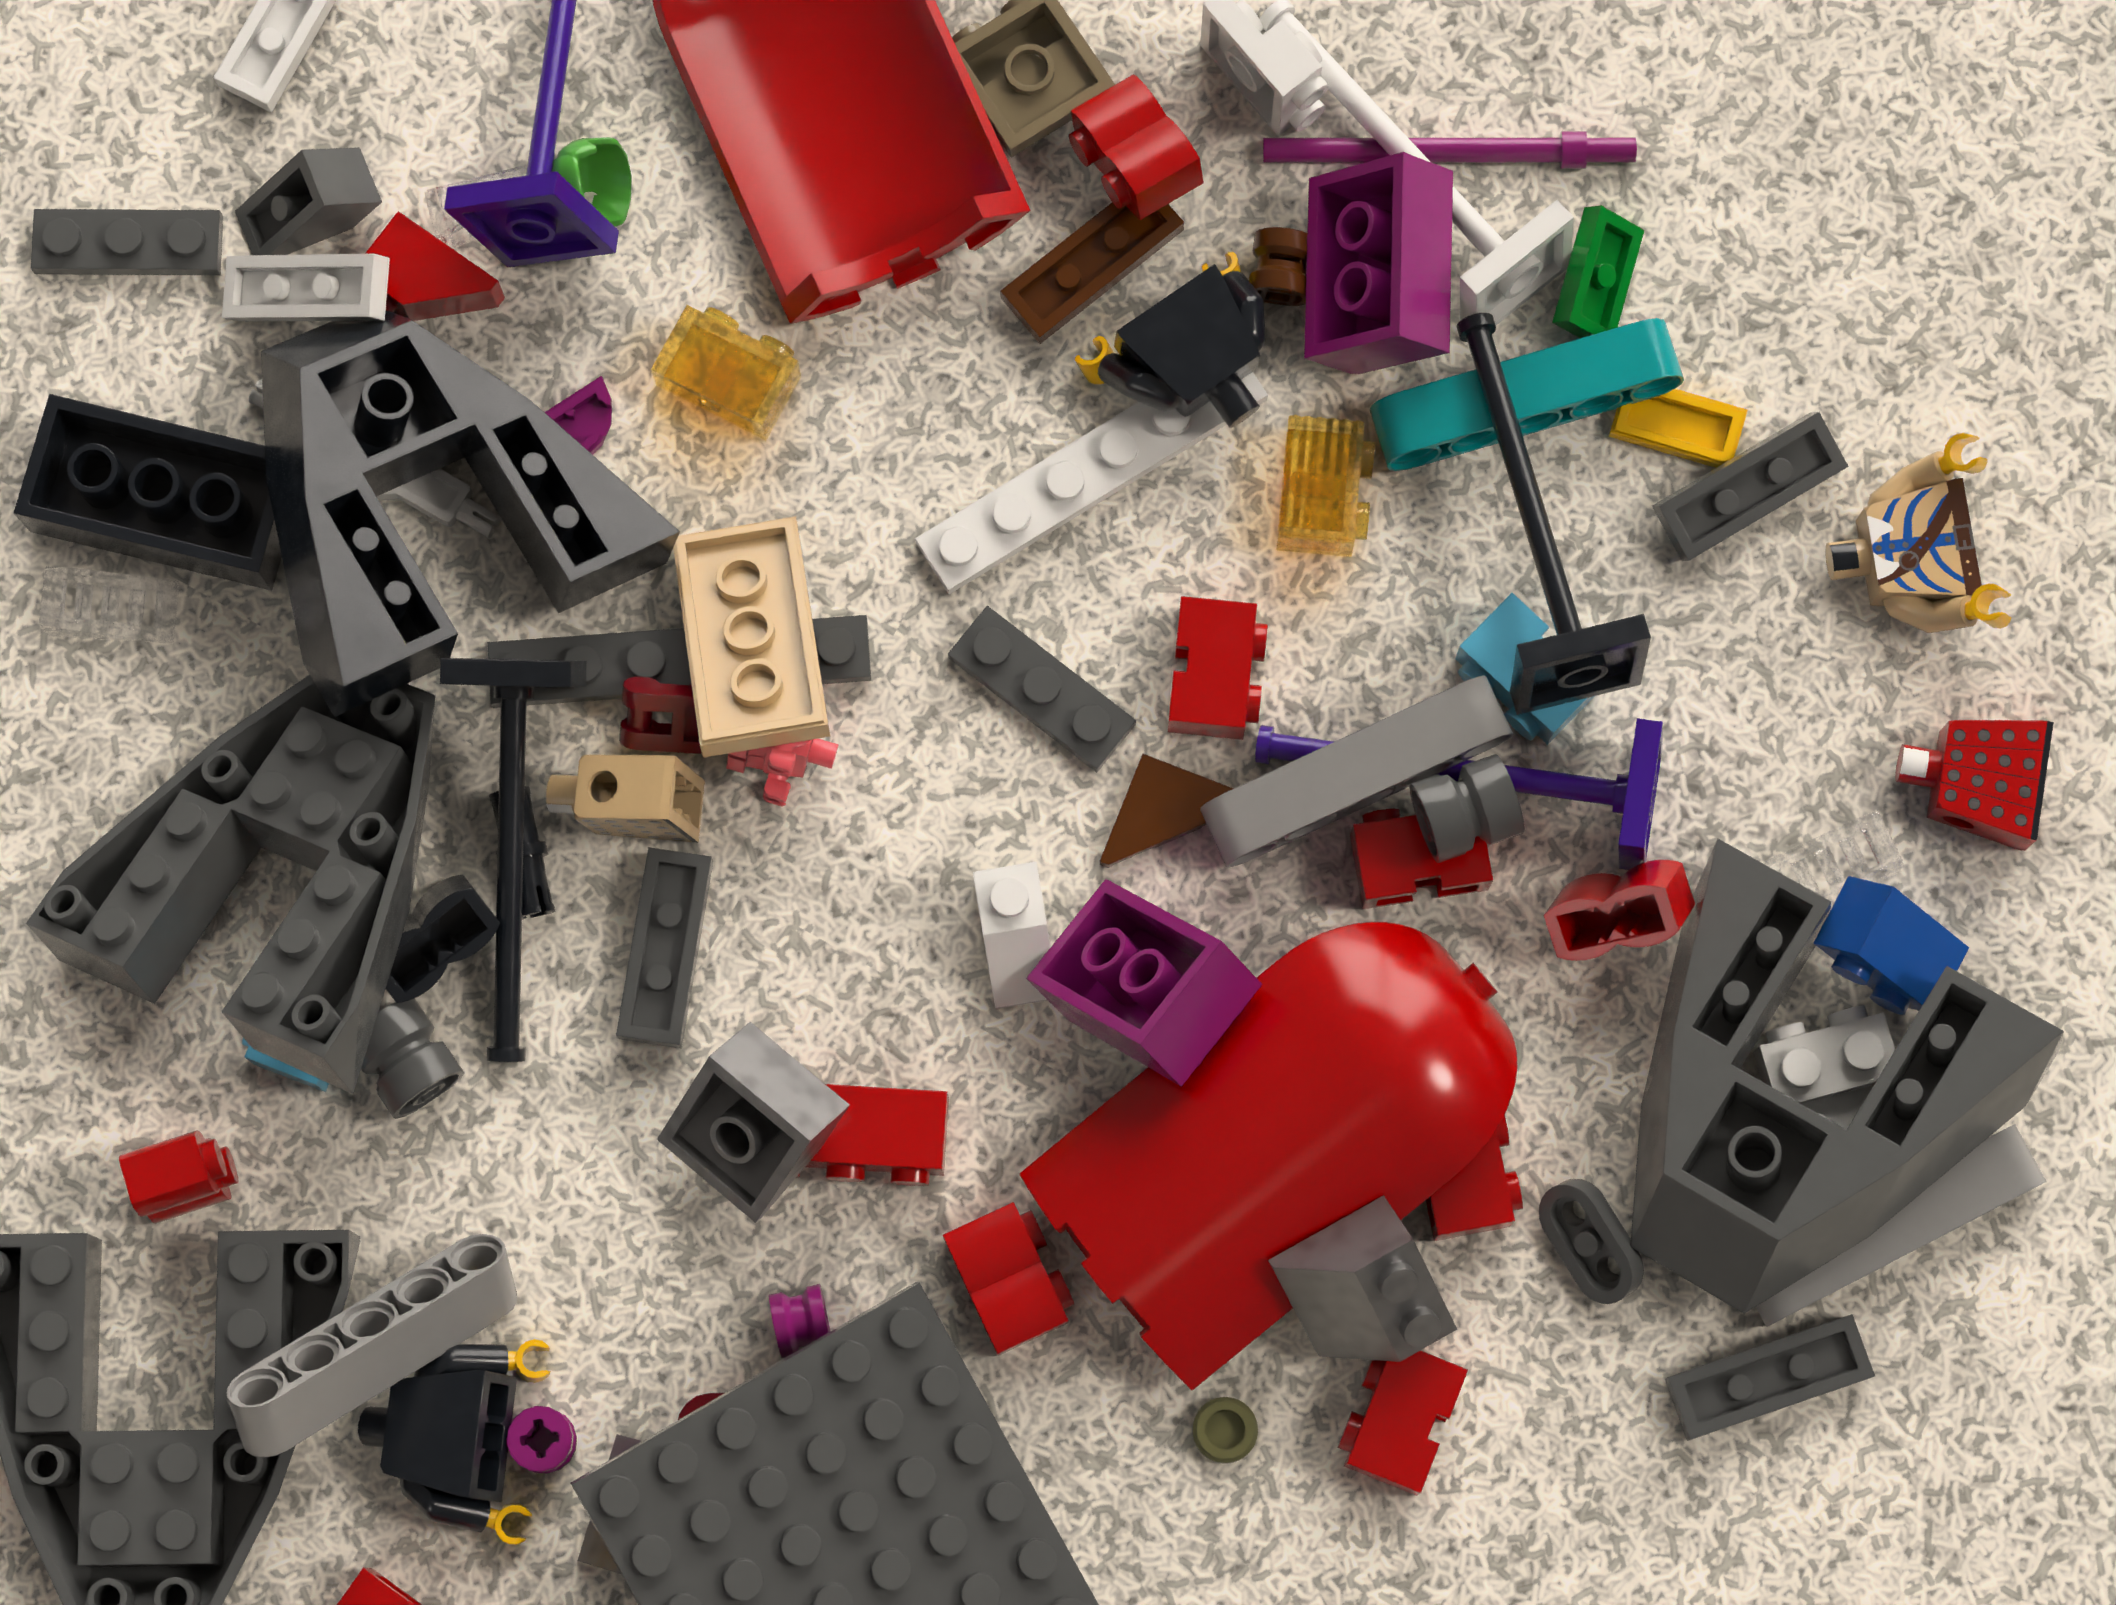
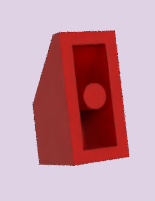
M399 211L365 253L378 254L390 258L386 310L393 313L396 311L412 321L498 308L505 299L497 279Z

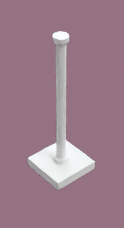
M1277 0L1264 11L1260 21L1266 32L1283 20L1294 34L1302 31L1313 41L1322 56V62H1320L1322 65L1321 77L1329 85L1328 90L1389 155L1405 152L1429 161L1293 16L1295 8L1288 0ZM1453 186L1452 222L1484 256L1482 260L1460 276V321L1473 314L1490 313L1493 315L1495 325H1497L1567 269L1572 253L1574 217L1556 200L1504 241Z

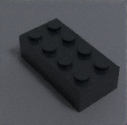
M49 394L14 509V515L30 532L272 591L282 555L266 480L265 445Z

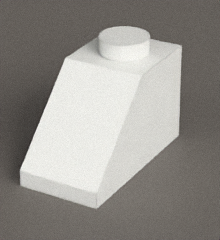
M1037 862L973 872L995 1009L1047 1001L1026 979L1051 948Z

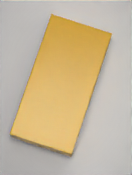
M1674 389L1658 397L1617 408L1608 437L1717 468L1734 458L1748 410Z

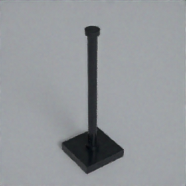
M1477 313L1467 316L1458 322L1456 328L1460 340L1468 342L1557 634L1517 644L1510 694L1516 714L1528 713L1641 685L1651 640L1644 614L1582 629L1492 334L1496 331L1493 315L1490 313Z
M440 658V684L494 686V698H501L496 918L500 924L496 931L494 1041L493 1046L487 1047V1061L522 1062L526 1060V1047L519 1046L527 699H534V687H586L587 661Z

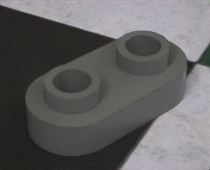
M1569 1179L1549 1189L1542 1197L1539 1205V1220L1544 1232L1580 1290L1588 1298L1601 1304L1616 1303L1635 1292L1640 1286L1644 1274L1641 1255L1637 1250L1631 1248L1629 1235L1601 1191L1595 1185L1583 1179ZM1574 1201H1577L1585 1211V1219L1575 1215L1573 1210ZM1609 1257L1614 1258L1617 1262L1620 1275L1610 1271L1608 1267Z

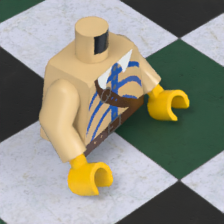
M1966 433L1954 435L1945 444L1944 453L1940 451L1934 452L1903 467L1870 494L1867 507L1862 510L1856 519L1859 539L1826 543L1825 556L1830 579L1837 580L1865 576L1871 606H1884L1890 617L1926 633L1973 627L1978 619L1993 628L2001 629L2006 627L2011 621L2009 615L2003 612L1989 614L1988 610L1992 601L1997 598H2008L2011 594L1996 584H1981L1963 478L1952 479L1956 470L1975 474L1980 473L1986 468L1987 458L1978 457L1967 464H1964L1961 458L1963 448L1969 443L1976 442L1980 437Z

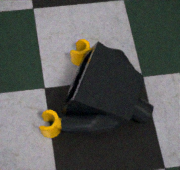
M1234 252L1225 254L1228 268L1219 271L1215 264L1211 267H1208L1207 263L1202 264L1203 272L1117 330L1114 347L1119 354L1113 352L1104 337H1095L1093 343L1100 352L1099 356L1092 360H1084L1080 355H1077L1074 359L1088 382L1092 384L1106 383L1127 397L1161 411L1176 409L1184 417L1191 415L1210 401L1229 428L1237 426L1255 413L1260 405L1241 380L1257 368L1260 359L1259 350H1261L1266 341L1264 302L1262 296L1246 276L1241 273L1237 255Z
M536 1339L529 1340L522 1344L518 1351H508L506 1345L459 1344L453 1346L438 1358L418 1369L414 1377L404 1378L390 1387L388 1408L370 1406L362 1411L358 1422V1435L361 1443L365 1446L383 1447L380 1463L382 1472L400 1478L402 1494L430 1520L479 1533L485 1527L495 1529L497 1536L508 1544L517 1545L526 1540L524 1537L506 1534L502 1529L501 1523L504 1516L511 1512H519L525 1516L532 1517V1513L528 1508L519 1503H510L497 1510L490 1508V1501L502 1502L508 1455L507 1435L512 1423L517 1377L506 1375L507 1371H516L521 1379L531 1383L540 1382L547 1378L551 1371H530L526 1369L522 1361L523 1356L529 1351H549L550 1347L545 1342Z

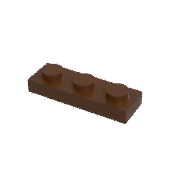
M1110 203L1000 291V297L1038 343L1041 344L1184 231L1185 222L1169 204L1139 220L1127 206L1118 209L1113 203Z

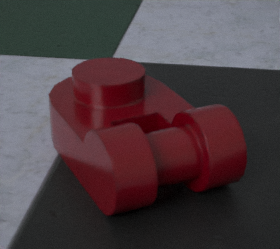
M643 676L631 677L623 682L622 703L628 710L627 717L620 723L619 741L621 745L629 749L641 751L702 754L692 685L659 683L655 679ZM653 712L672 713L671 724L657 723L653 720Z

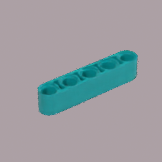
M1659 318L1634 322L1500 362L1523 436L1614 410L1623 405L1658 397L1676 389L1684 381L1667 325L1663 319ZM1476 369L1388 395L1376 401L1370 407L1371 417L1389 470H1408L1498 444Z

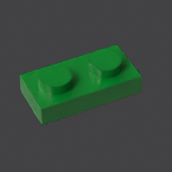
M1602 205L1584 207L1554 313L1553 324L1578 338L1618 327L1645 230Z

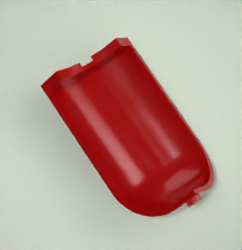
M652 0L664 40L790 324L816 319L858 306L862 301L858 292L891 278L898 289L941 270L936 260L937 258L964 243H967L969 250L976 251L1002 234L1031 211L935 0Z
M1365 922L1338 927L1308 939L1290 950L1257 977L1262 983L1261 987L1182 1087L1149 1067L1146 1068L1019 1173L1055 1230L1060 1234L1066 1230L1087 1258L1080 1264L1112 1304L1118 1299L1144 1328L1139 1332L1140 1337L1191 1390H1194L1293 1309L1268 1261L1269 1259L1383 1195L1399 1219L1402 1220L1464 1169L1487 1144L1503 1119L1513 1095L1518 1065L1517 1050L1511 1030L1489 1001L1498 991L1474 963L1463 969L1443 946L1427 934L1401 924Z

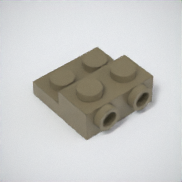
M1009 0L1002 7L1001 15L983 26H980L978 23L968 25L952 37L996 136L1011 158L1072 121L1070 112L1072 109L1115 85L1058 0Z

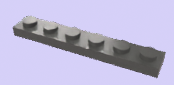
M867 615L812 619L822 684L871 681ZM684 628L487 642L488 659L587 661L586 687H534V699H527V706L622 699L623 682L628 678L637 676L650 677L659 683L692 685ZM490 686V704L493 708H501V698H494V686Z

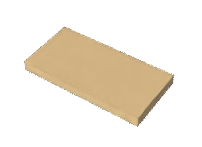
M796 516L678 536L673 550L699 742L703 758L830 737Z

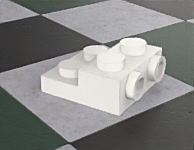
M1206 0L1203 3L1200 46L1275 134L1280 136L1291 126L1299 132L1315 122L1325 110L1324 104L1319 99L1327 91L1329 85L1321 77L1322 65L1320 62H1322V56L1313 41L1302 31L1294 34L1283 20L1262 35L1263 26L1259 17L1243 0H1239L1237 3L1233 0Z
M1865 1005L1830 1014L1827 1016L1830 1027L1806 1033L1803 1022L1767 1031L1765 1034L1768 1044L1760 1045L1753 1052L1762 1082L1846 1130L1895 1051L1884 1012L1868 1016Z

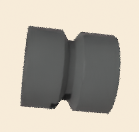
M1497 754L1462 765L1458 781L1453 780L1448 775L1440 776L1437 774L1413 782L1409 786L1420 830L1432 857L1437 863L1464 855L1466 851L1472 850L1475 837L1477 836L1487 844L1492 845L1521 835L1525 831L1524 819L1516 791L1504 763Z
M415 998L406 1002H395L378 1012L361 1067L365 1074H379L376 1082L378 1086L376 1089L377 1094L395 1119L414 1113L453 1087L464 1074L463 1069L443 1041H429L435 1027Z

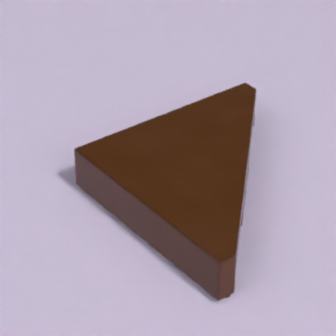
M1142 754L1101 856L1100 865L1110 868L1114 864L1201 829L1207 824L1200 808L1210 800L1234 788Z

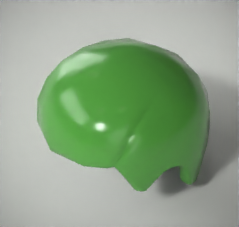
M611 137L581 138L567 144L558 152L557 158L554 159L552 172L557 171L584 198L585 192L596 193L597 195H594L591 204L614 227L622 225L626 220L631 202L632 175L627 154L619 141Z

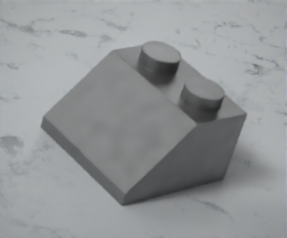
M749 1022L708 1057L657 1140L756 1223L821 1149L850 1105L753 1023Z
M1384 1195L1268 1260L1319 1356L1401 1362L1457 1330L1413 1238Z

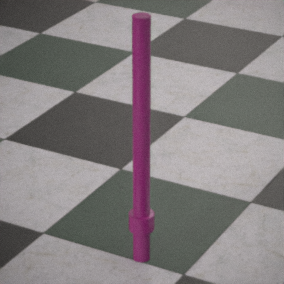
M1561 131L1560 138H1409L1431 163H1560V169H1586L1587 163L1636 162L1637 156L1636 137L1587 138L1586 131ZM1263 138V163H1364L1390 156L1374 138Z

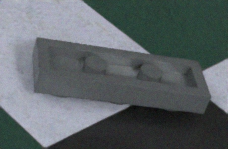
M34 209L31 270L34 274L221 275L223 215L220 210Z
M1810 412L1652 505L1681 561H1690L1849 466L1820 412Z
M988 605L948 653L950 660L1096 773L1136 725V719Z
M648 847L616 1032L618 1039L682 1049L713 867L711 856Z
M1853 1314L1678 1373L1665 1378L1686 1440L1689 1441L1873 1378L1875 1374Z

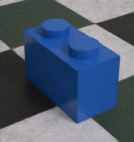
M1851 876L1847 877L1813 943L1835 960L1831 968L1836 973L1854 983L1867 985L1873 990L1870 995V999L1873 1002L1899 1015H1905L1908 1008L1919 1011L1946 966L1958 971L1969 949L1966 944L1894 886Z

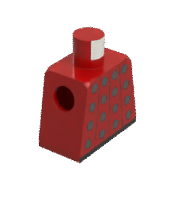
M2044 720L1948 721L1939 731L1936 750L1902 744L1897 759L1895 781L1931 788L1927 818L2005 846L2026 851L2037 841L2054 722Z

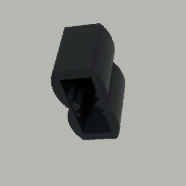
M464 875L449 877L431 887L420 898L413 913L408 914L386 986L387 992L396 1003L406 1002L424 994L438 982L445 972L448 963L466 959L477 953L496 933L500 922Z

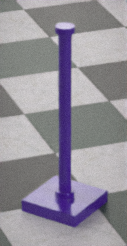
M577 0L551 1L526 176L447 187L444 210L506 267L616 253L619 230L557 171L552 172Z
M1637 718L1629 775L1617 774L1616 780L1505 765L1514 789L1518 793L1612 805V813L1623 814L1618 843L1619 869L1630 870L1634 866L1646 862L1663 750L1662 721ZM1261 725L1256 743L1255 762L1269 764L1271 758L1294 761L1335 741L1274 733L1273 726ZM1466 760L1438 774L1440 776L1448 775L1453 780L1458 781L1462 765L1474 761Z

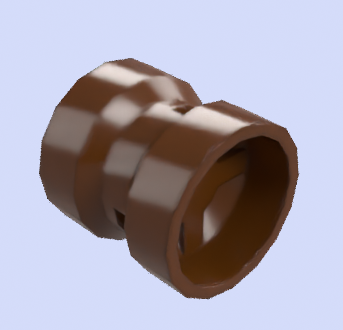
M1282 227L1263 228L1255 232L1252 251L1258 261L1257 269L1249 274V281L1262 296L1264 303L1286 306L1306 304L1308 233Z

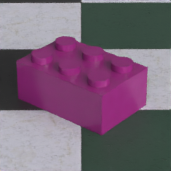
M1400 152L1309 178L1304 359L1349 374H1363L1450 353L1452 170L1411 154Z
M1107 879L1103 881L1026 978L1067 1020L1181 1087L1262 985L1221 940Z

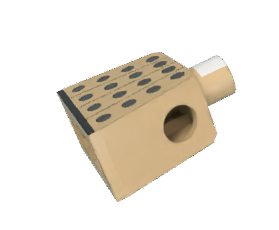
M583 755L579 760L578 776L552 774L549 777L546 789V803L550 813L574 814L575 820L595 834L699 843L705 780L676 756Z

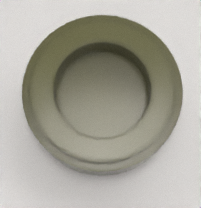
M1231 1397L1215 1398L1204 1404L1197 1412L1192 1427L1193 1440L1197 1449L1207 1459L1222 1464L1237 1462L1247 1456L1256 1443L1258 1436L1257 1420L1252 1410L1242 1401Z

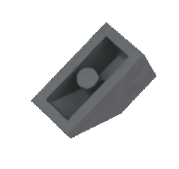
M360 147L305 149L297 153L236 209L235 213L252 255H288L353 229L379 206L382 200Z

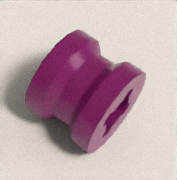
M820 1284L807 1286L801 1295L791 1297L782 1292L769 1294L772 1321L781 1358L788 1357L800 1348L831 1332Z
M534 1406L523 1410L513 1419L508 1429L507 1445L510 1455L518 1465L534 1473L549 1474L561 1470L571 1461L576 1451L577 1435L574 1425L564 1414L550 1407Z

